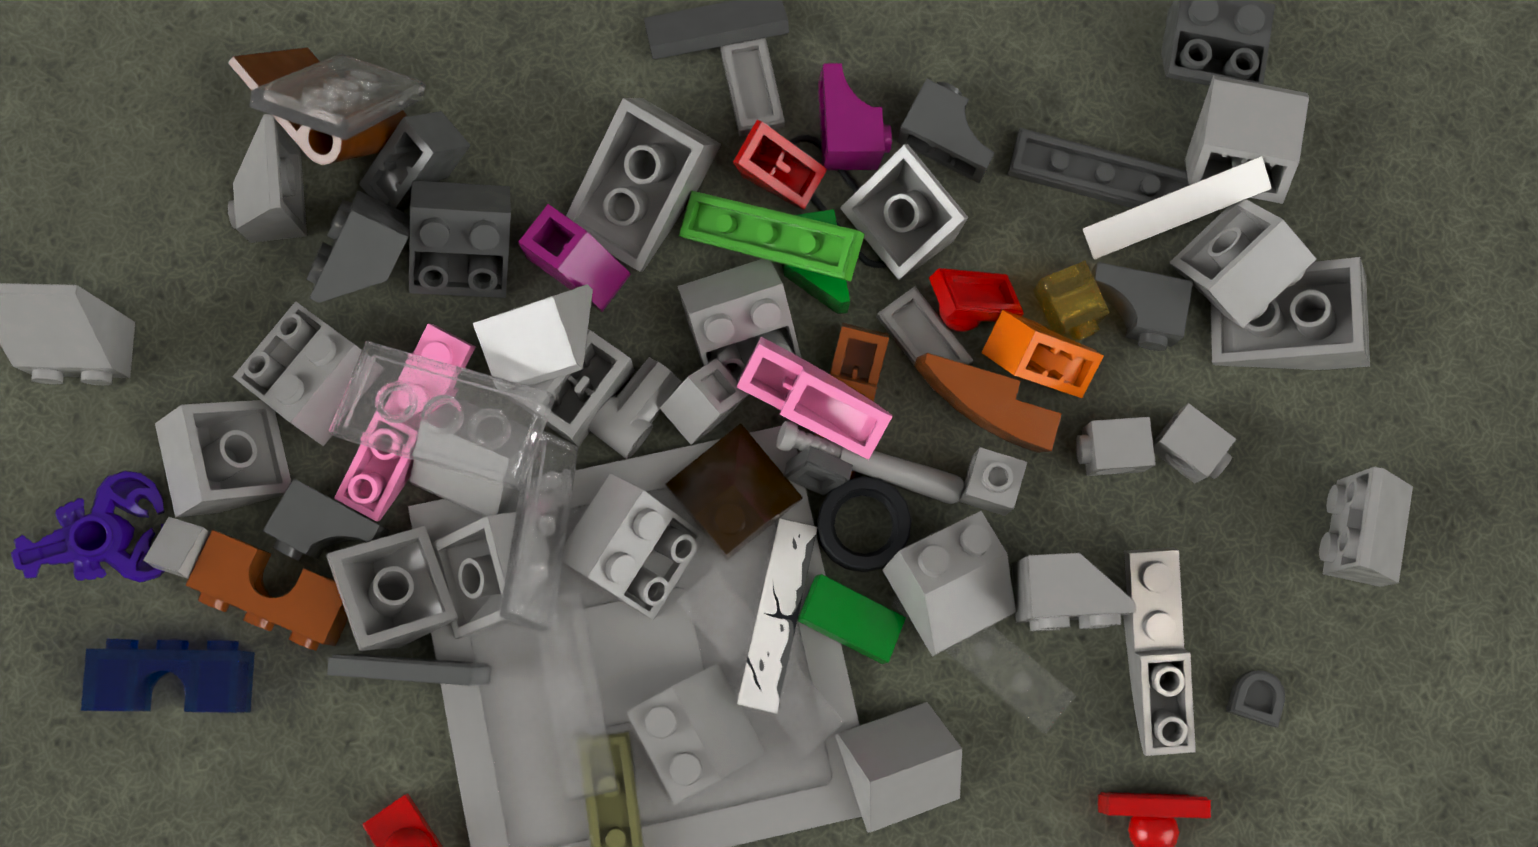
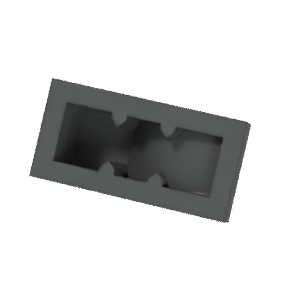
M926 79L901 125L897 142L902 145L908 144L912 150L980 183L995 152L985 147L974 136L967 123L965 109L969 99L962 96L961 92L949 83H935Z
M442 111L403 117L359 185L369 196L404 212L411 202L412 180L438 182L441 179L448 178L471 145Z
M1098 262L1090 271L1085 292L1104 299L1118 311L1127 328L1125 338L1138 340V346L1141 348L1163 351L1167 349V346L1172 347L1184 337L1193 281Z
M293 479L264 527L263 532L277 539L273 545L274 549L300 561L303 554L319 559L323 550L332 545L347 541H373L387 537L390 530L308 485Z

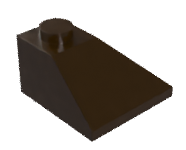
M741 423L665 483L668 490L727 561L803 499L790 481L783 477L784 474Z

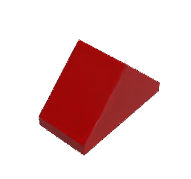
M756 120L733 161L743 178L802 210H805L827 171L824 166L760 120Z

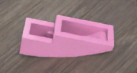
M760 337L737 383L738 389L780 409L781 416L868 460L892 419L891 413L853 388L763 337Z

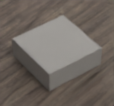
M168 517L143 561L156 569L189 579L211 532L204 527Z

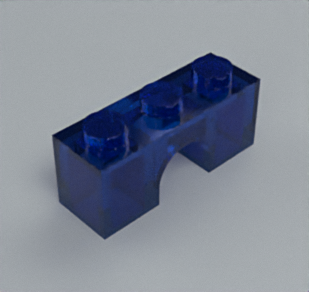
M106 639V649H86L81 711H151L154 686L160 678L172 672L179 677L185 688L184 712L251 713L255 652L238 651L239 641L208 640L207 650H188L189 641L157 640L156 649H138L139 640Z

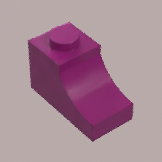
M823 63L818 81L822 166L827 170H878L884 153H890L892 144L890 124H883L882 107H872L853 93L845 79L842 63Z

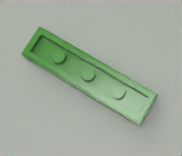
M691 191L679 237L850 282L865 235L858 230L696 191Z

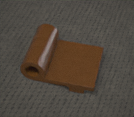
M308 47L233 56L228 62L307 157L321 165L380 153L403 117H407L401 107L391 102L358 107Z

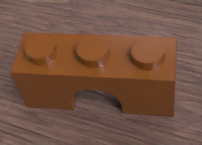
M215 530L211 531L185 585L201 592L198 598L199 602L227 612L229 605L246 611L243 618L244 621L268 631H272L274 625L277 624L292 631L289 637L290 641L317 651L320 643L336 646L348 617L335 580L303 568L294 588L286 595L274 598L267 592L263 583V573L272 553Z

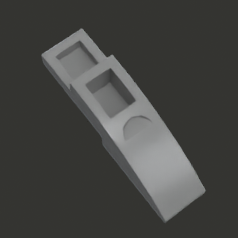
M1170 547L1124 551L1127 595L1136 603V613L1124 615L1123 618L1132 697L1143 754L1145 756L1196 752L1190 652L1184 649L1179 550Z

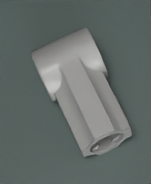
M649 357L617 397H610L592 419L588 430L624 458L629 459L647 439L653 428L652 422L661 412L660 407L682 384V381L663 364Z

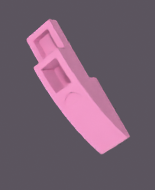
M427 324L385 410L377 411L334 497L335 500L376 522L382 519L411 476L422 421L455 400L459 389L455 387L476 346L434 324Z

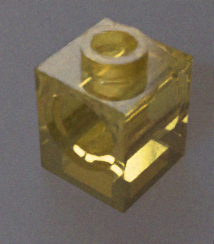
M1086 261L1041 278L1033 290L1051 330L1064 337L1071 336L1075 342L1100 331L1098 324L1110 313Z

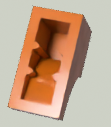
M1002 310L981 352L1014 376L1079 398H1083L1104 355L1093 348L1066 338L1035 321Z

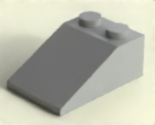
M623 98L566 217L585 229L611 255L642 272L687 207L691 191H697L721 143L644 98Z
M1360 257L1313 262L1305 270L1304 275L1298 282L1286 287L1268 304V308L1260 317L1250 321L1243 328L1223 315L1211 304L1212 364L1216 366L1305 370L1370 367L1366 274Z
M0 283V345L13 367L32 375L31 381L42 384H63L64 377H81L80 381L82 383L111 385L113 378H130L135 321L78 285Z

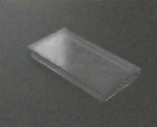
M340 53L253 89L249 107L347 140L421 101L426 84L423 81Z
M366 341L328 431L333 437L521 491L555 398L551 392Z

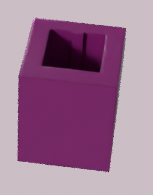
M547 204L518 241L525 257L570 290L588 284L593 289L591 305L601 312L604 311L630 277V272L593 236L549 204Z

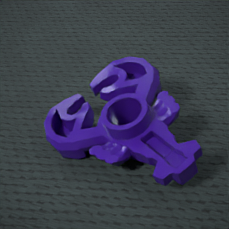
M125 470L109 475L97 488L90 514L85 515L83 498H77L74 502L70 501L64 507L61 506L56 509L55 515L62 526L61 529L54 530L52 534L42 537L36 543H33L24 535L14 540L16 548L11 552L14 566L17 570L23 571L26 579L37 578L43 564L67 565L73 563L76 580H93L97 577L103 578L106 576V572L100 562L105 561L123 577L139 583L158 578L165 571L156 569L143 561L151 548V540L155 536L153 528L142 534L130 555L125 550L133 539L135 528L128 520L114 514V509L116 506L134 516L149 518L148 510L141 508L138 501L141 499L148 500L153 505L157 514L160 515L165 512L164 499L156 484L142 473Z

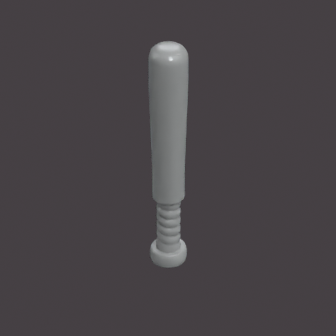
M785 421L778 434L777 448L780 450L790 451L792 448H797L803 451L809 446H813L852 464V471L881 479L886 483L947 504L957 503L964 491V482L957 475L878 451H873L868 460L827 438H821L818 435L799 430L798 425L792 421Z

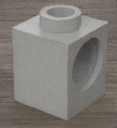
M716 358L688 376L660 409L692 445L719 426L748 396V393L737 388L738 382Z
M1188 403L1175 412L1153 441L1154 453L1195 484L1209 476L1216 479L1224 471L1232 459V456L1227 451L1233 445L1236 438Z
M1150 417L1091 421L1081 429L1082 435H1077L1076 455L1079 464H1085L1087 476L1145 472L1156 465Z
M979 447L971 456L964 480V491L958 502L1003 516L1007 515L1015 507L1027 462Z

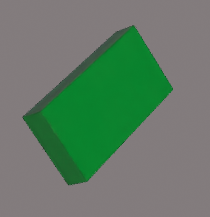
M819 574L814 577L797 621L881 664H885L890 661L906 617Z

